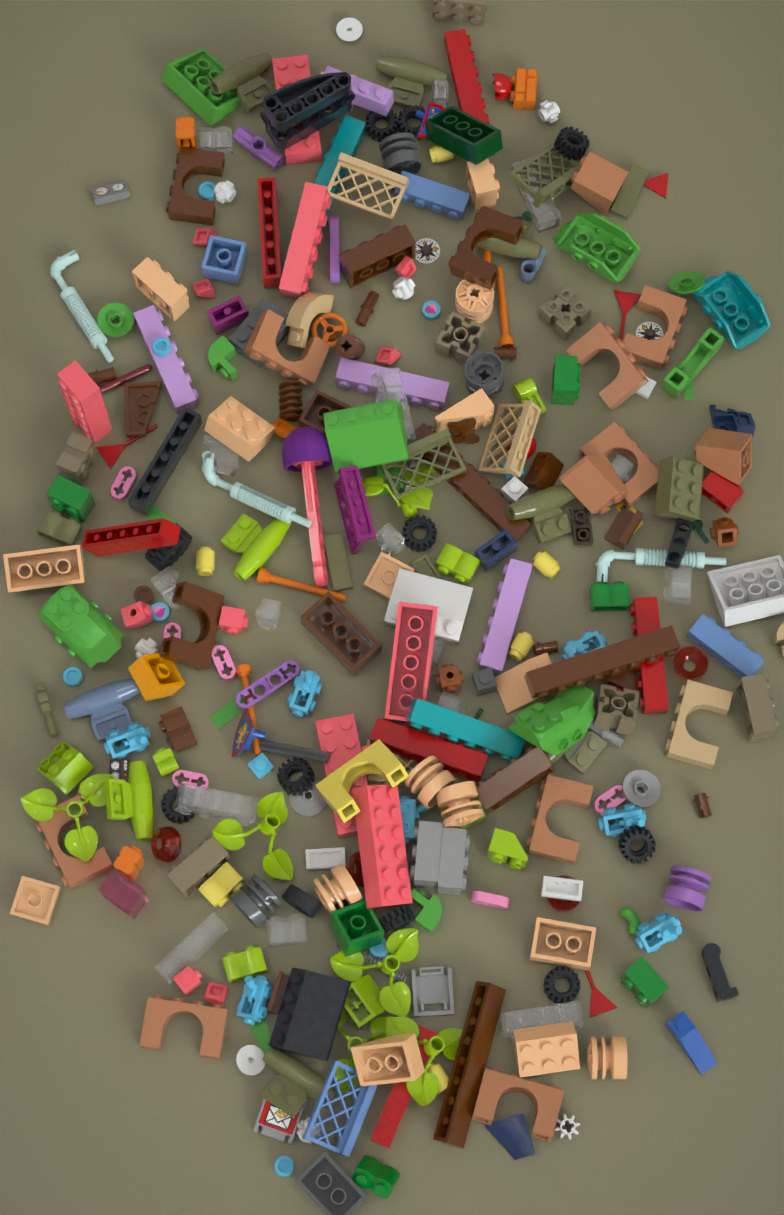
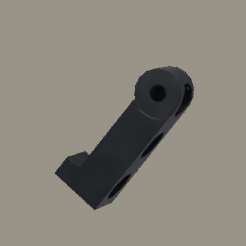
M677 518L665 566L679 570L692 535L694 522ZM685 525L689 530L681 529L679 526Z
M709 943L702 949V958L717 1002L737 997L739 995L737 988H730L719 957L721 954L720 947L715 943Z

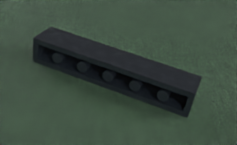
M184 406L130 496L128 502L131 509L145 516L149 514L202 424L200 414Z

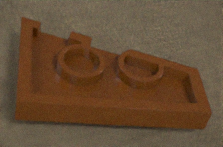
M162 381L124 383L127 438L146 436L161 390Z

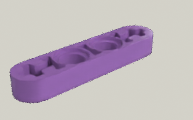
M339 216L330 217V283H340Z
M288 660L240 691L235 697V706L240 710H246L294 679L300 671L299 664L296 661ZM288 666L295 668L293 673L289 672L283 676L282 673L287 670ZM272 675L278 676L280 683L277 685L272 684L270 677ZM257 685L262 686L265 691L264 694L257 695L254 687ZM251 694L252 697L247 700V705L239 702L241 697L246 698Z

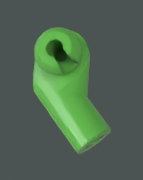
M622 908L620 916L629 921L628 934L636 936L634 932L638 931L640 918L633 908Z

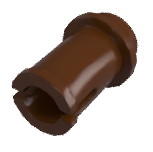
M494 347V353L500 359H511V361L516 359V347Z
M556 640L546 643L537 642V644L533 645L535 656L559 652Z
M706 793L694 795L695 799L693 801L696 802L699 818L712 816L707 800L709 796H706Z

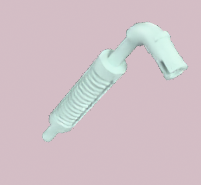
M72 250L61 257H56V260L53 261L50 267L51 277L62 290L61 298L93 348H99L107 362L110 363L114 360V357L105 345L107 343L106 336L98 327L97 322L93 319V316L88 311V308H86L75 288L68 287L61 276V270L80 260L76 251Z
M206 451L202 454L203 465L201 471L205 479L214 487L219 486L230 491L231 498L278 518L287 524L294 521L307 528L311 526L312 521L297 515L294 507L251 489L242 483L236 482L232 485L220 479L214 470V453Z
M636 548L635 553L608 550L601 554L598 562L595 564L597 567L596 582L601 581L603 577L602 582L608 584V567H610V561L614 559L635 560V565L644 564L646 566L648 564V566H654L655 564V566L662 565L664 567L668 550L666 552V550L662 551V549L655 551V549L644 550V548ZM685 551L680 566L681 568L683 566L685 568L687 566L688 568H694L695 566L696 569H704L705 564L726 565V558L705 557V552L697 551L695 553L693 551L691 553V551Z

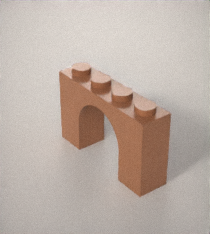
M646 285L644 286L637 309L660 317L666 325L667 332L661 338L655 340H646L626 333L623 341L625 344L624 349L636 358L637 363L660 371L663 365H667L670 357L667 354L668 350L674 347L676 341L673 338L674 334L679 333L682 325L679 322L680 318H685L688 309L685 306L687 299Z
M269 309L261 312L244 352L249 354L250 358L265 363L266 367L278 370L282 376L300 381V386L302 387L315 384L330 344L314 336L307 339L306 348L303 349L300 358L296 362L288 361L280 355L276 347V336L284 318Z
M599 322L566 351L570 356H578V363H581V366H584L600 352L612 351L616 354L620 363L619 374L612 383L598 393L607 406L615 410L649 381L646 378L647 373L641 366L638 368L635 364L636 358L624 349L625 344L620 338L616 339L613 335L614 329L608 323Z
M613 422L580 448L579 456L581 458L605 454L606 457L611 454H623L634 462L636 474L624 484L628 492L623 495L624 498L620 501L627 509L631 508L657 487L659 467H655L651 463L648 454L642 453L637 442L626 435V431L621 425L618 426Z
M547 775L546 780L542 779L540 791H543L542 799H537L535 809L539 811L537 817L532 819L530 828L534 829L532 836L528 835L526 847L529 848V854L572 865L575 864L580 842L554 835L547 827L546 814L550 808L562 803L588 809L594 786L552 775Z
M77 795L55 807H67L70 802L77 801L80 803L82 799ZM82 805L83 811L79 821L89 816L84 805ZM53 810L51 820L46 822L38 821L35 824L40 833L44 832L46 839L43 841L48 851L52 849L55 855L52 857L56 868L60 867L63 872L60 877L64 885L68 884L73 889L114 868L104 847L96 850L88 862L63 853L60 846L61 836L67 827L76 822L75 819L67 815L65 810Z
M153 995V998L148 997L139 1043L141 1048L161 1051L167 1023L176 1015L191 1014L197 1017L203 1026L200 1057L221 1060L229 1014L228 1009H225L224 1005L213 1004V1007H209L200 1001H193V1004L185 1003V999L173 998V1001L165 1000V996Z
M485 1068L471 1120L491 1125L499 1099L509 1092H521L530 1097L536 1108V1117L531 1137L551 1142L564 1091L560 1090V1087L549 1084L546 1086L540 1084V1081L535 1079L525 1080L514 1073L507 1075L501 1073V1070L497 1068Z

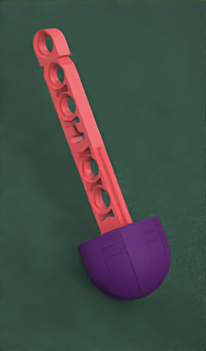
M300 427L293 430L283 443L284 470L289 472H302L307 519L312 521L309 527V536L314 566V579L316 586L321 587L328 585V573L315 470L327 468L333 462L327 437L316 428Z

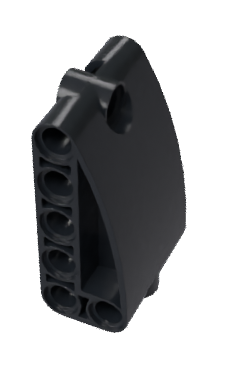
M335 72L316 75L296 81L266 95L263 99V111L260 112V116L265 123L266 133L276 147L287 149L350 112L352 101L355 98V94L351 90L352 81L350 74Z

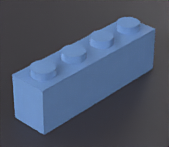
M402 170L401 175L408 177L410 183L402 197V202L413 203L419 208H428L434 213L448 215L454 220H463L470 203V193ZM395 188L396 197L400 193V189Z
M702 614L689 630L687 637L740 678L755 675L764 663L762 656L756 651L752 652L742 640H736L732 637L729 630L719 627L712 617H706Z

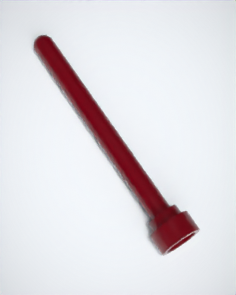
M146 364L100 386L101 394L151 371L152 366Z

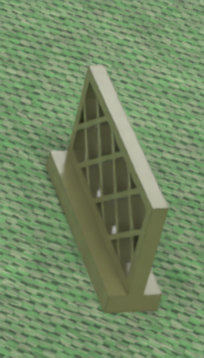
M554 144L511 171L508 175L534 199L533 205L536 208L541 207L571 187L573 183L571 177L575 170L579 172L581 168L573 159L568 160L567 156L565 158L562 157L563 154L558 153L559 150L555 149L556 146ZM554 151L559 157L551 156V152ZM540 159L547 160L548 164L540 163ZM552 161L559 162L560 166L552 165ZM564 164H569L572 168H566ZM528 167H535L537 172L530 171ZM541 169L549 170V174L541 173ZM553 171L561 172V176L553 175ZM517 174L525 175V179L518 177ZM529 176L537 177L538 181L530 180ZM541 178L549 179L550 183L542 182ZM530 185L538 187L539 190L535 192Z
M448 428L407 445L408 460L379 465L397 501L401 500V497L410 491L413 492L417 488L431 487L466 471V467L450 437L451 434ZM449 443L451 447L450 455L439 452L441 446ZM425 453L435 454L432 463L422 459ZM437 456L448 459L445 467L435 464ZM414 460L418 463L415 470L405 467L406 462ZM450 460L458 462L460 466L456 470H451L447 467ZM420 463L431 466L428 474L418 472ZM392 467L401 469L398 478L391 476L388 469ZM433 467L443 470L440 477L430 476ZM403 470L413 473L410 482L400 479ZM419 475L426 478L424 484H414L415 476ZM398 482L408 485L406 492L398 493L396 489Z

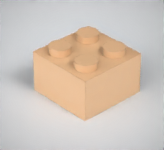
M489 158L477 165L467 162L466 182L475 211L482 209L483 206H496V201L499 198L498 190H500L498 179H494L495 169L493 163L490 164Z

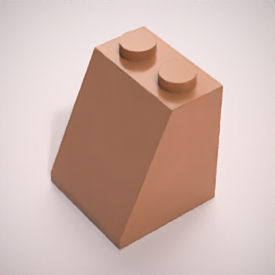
M589 152L587 157L583 156L578 165L581 167L579 172L575 170L571 177L573 182L571 189L602 215L606 216L629 172Z
M708 428L694 446L696 462L703 464L731 482L740 485L752 468V434Z
M605 454L585 456L559 477L561 482L592 514L608 512L611 509L610 506L613 503L620 502L624 498L623 495L628 492Z

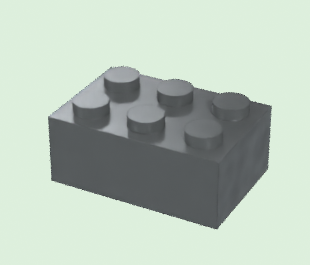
M264 298L261 299L229 338V342L235 347L236 352L259 368L264 363L250 358L249 354L244 351L260 313L269 309L284 318L276 336V347L290 330V326H285L288 315Z
M325 1151L295 1180L326 1215H351L368 1198Z

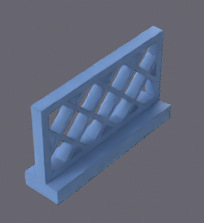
M333 1060L302 1138L340 1155L350 1157L378 1085H360L354 1088L351 1078L358 1075L357 1070ZM337 1067L343 1069L346 1077L337 1081L335 1072ZM347 1080L350 1091L341 1094L338 1084ZM335 1086L338 1096L329 1100L327 1095L328 1089ZM352 1094L354 1102L346 1108L343 1098ZM339 1100L343 1110L334 1113L331 1103ZM327 1105L330 1116L321 1120L320 1109ZM344 1113L346 1122L338 1127L335 1117ZM332 1119L335 1129L326 1133L323 1123ZM319 1125L322 1135L317 1138L311 1137L310 1134L313 1127ZM337 1133L338 1136L336 1147L330 1145L328 1136Z

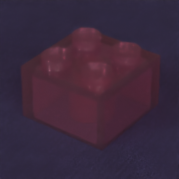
M112 871L98 889L105 899L133 919L136 918L148 902L145 889L137 883L132 885L129 877L121 871L118 874Z

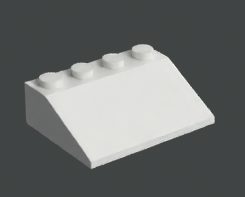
M780 555L707 572L718 613L725 627L784 613V562Z
M399 568L384 624L396 627L398 603L400 601L439 606L435 637L459 643L473 588Z

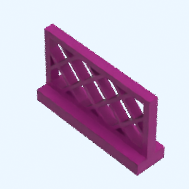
M358 466L340 468L338 470L339 478L334 484L351 555L357 554L367 540L376 537Z

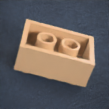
M147 257L132 271L135 287L172 321L175 322L190 308L187 289L181 283L178 285L169 272L165 273L156 260L152 261Z
M230 396L208 416L204 430L249 462L271 442L275 427Z
M537 917L529 960L589 971L596 927Z
M573 1021L513 1030L516 1065L520 1078L580 1069L577 1033Z

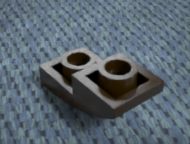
M586 507L570 508L574 545L593 544L590 511Z

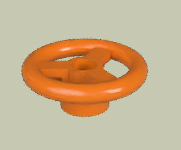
M324 313L318 316L311 327L312 337L320 338L317 334V326L319 323L323 326V338L321 340L330 344V347H335L337 342L335 339L338 332H342L341 336L348 334L346 321L335 313ZM325 319H335L341 323V326L328 324Z

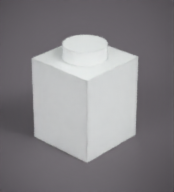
M514 476L501 489V493L507 502L514 503L527 495L528 487Z

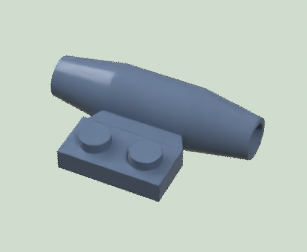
M133 678L114 681L80 694L63 704L68 719L91 715V725L96 739L101 741L108 736L110 731L115 729L123 731L127 729L126 726L132 723L128 709L121 703L139 694L141 691Z

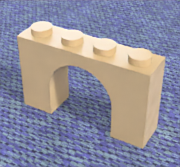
M688 680L686 685L682 684L679 696H682L681 703L677 702L674 714H677L676 721L672 720L669 732H672V737L667 739L664 749L668 751L666 757L712 770L719 747L692 738L685 726L686 716L698 709L726 715L729 711L733 692Z

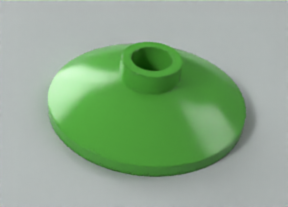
M681 272L669 279L668 287L675 293L689 294L698 291L704 286L705 277L698 272Z
M110 303L99 311L97 324L105 335L120 337L132 329L134 315L132 310L125 304ZM119 321V324H113V322Z

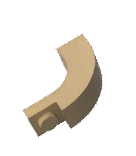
M308 292L293 304L285 325L290 326L287 345L306 348L309 327L313 318L319 313H331L334 295Z

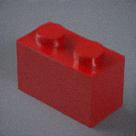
M711 471L702 482L701 494L727 514L741 499L744 492L740 485L732 483L714 471Z

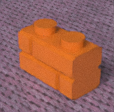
M517 68L516 75H512L511 84L515 88L514 91H511L510 102H513L514 109L535 110L538 70Z
M188 116L176 119V141L179 153L181 146L197 149L195 122L193 118Z
M133 845L130 848L124 846L119 853L120 857L116 858L113 865L118 874L131 881H135L139 874L138 871H141L145 864L142 858L143 854L140 849Z

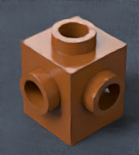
M727 517L712 520L713 528H710L711 539L715 540L717 546L737 545V535H739L737 524H734L733 520Z
M445 664L441 666L442 668H438V675H435L436 685L441 688V693H454L460 690L464 678L463 672L458 670V665Z

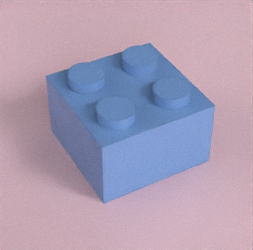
M210 235L201 266L203 277L238 285L247 256L246 243Z

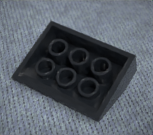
M292 968L268 1046L286 1053L328 1061L351 982L304 969Z

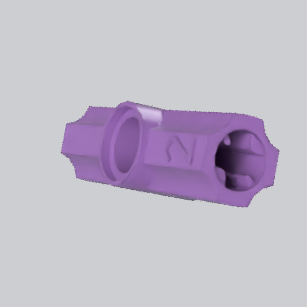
M244 126L239 127L235 131L233 140L251 152L255 159L262 160L274 170L282 165L285 159L284 156L269 146L263 137L256 136Z

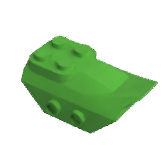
M578 213L573 221L564 223L553 239L556 242L555 247L571 255L574 260L587 264L595 273L611 282H620L626 276L641 249L622 226L613 224L606 217L595 213Z
M72 584L59 589L43 605L38 617L54 634V640L60 645L63 643L67 647L66 651L73 658L77 656L91 668L98 662L106 663L122 647L121 639L125 635L111 623L113 621L111 617L106 613L102 614L98 610L99 606L93 600L88 601Z
M583 685L580 687L573 686L544 704L538 702L530 705L515 716V722L508 729L538 748L557 756L580 741L587 732L596 715L593 708L594 692Z

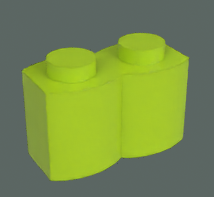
M448 543L445 544L435 562V566L440 573L444 575L451 574L460 583H470L480 564L478 558Z
M251 945L244 948L245 951L243 952L231 951L225 954L226 957H223L222 960L229 983L244 980L247 976L254 977L267 973L261 947Z

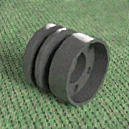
M393 134L383 139L379 144L385 169L401 175L402 170L416 174L423 168L421 155L418 152L417 140L413 134Z
M478 351L472 354L466 360L464 366L468 392L473 394L482 388L489 399L497 396L504 386L503 362L493 352Z
M254 874L251 876V879L255 886L246 881L245 885L249 891L245 893L238 888L229 898L239 911L258 928L267 920L263 910L266 909L273 914L275 910L270 904L273 903L277 908H280L282 903L273 888L265 880L260 879Z

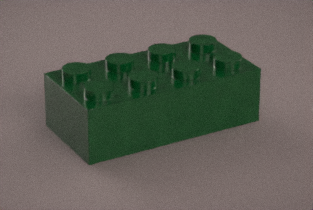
M453 106L446 108L425 121L428 141L475 165L503 149L501 130Z

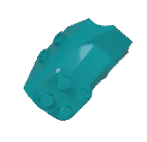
M726 271L719 276H710L705 279V284L701 289L692 292L693 296L701 304L703 312L712 318L714 326L719 329L727 342L735 349H742L753 343L771 326L760 296L755 294L751 290L748 281L743 280L738 274Z

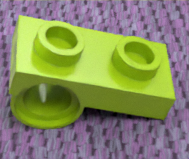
M529 377L512 386V390L521 404H524L525 401H532L541 408L540 414L546 412L547 408L538 395L537 387L532 378Z
M163 747L155 751L156 755L152 757L162 777L179 769L171 748L166 749Z

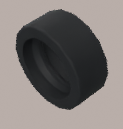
M292 884L289 885L282 896V899L290 906L310 918H314L321 907V903L314 897Z

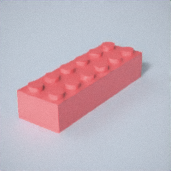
M308 54L272 59L276 90L311 77ZM319 130L291 147L284 149L286 165L322 161Z
M305 182L279 285L282 297L298 300L310 290L308 281L313 278V262H316L319 251H317V246L322 242V226H326V210L330 209L332 202L326 186Z
M76 360L57 373L59 379L57 383L61 388V393L64 395L63 399L66 402V407L69 409L68 413L71 416V421L76 427H81L85 437L92 439L96 443L112 431L111 423L100 388Z
M402 601L398 603L385 719L407 721L406 718L413 698L424 701L428 699L439 606Z
M354 713L315 721L320 749L330 753L329 762L323 763L326 777L361 753ZM366 775L358 778L350 787L349 795L352 798V789L368 786ZM333 811L338 839L358 835L355 816L344 823Z
M390 784L352 789L353 799L360 810L355 815L367 909L413 903L398 785L393 788Z

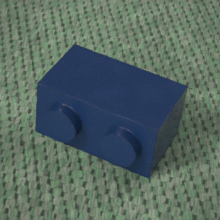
M505 529L476 549L475 557L480 560V565L487 572L514 553L518 543Z

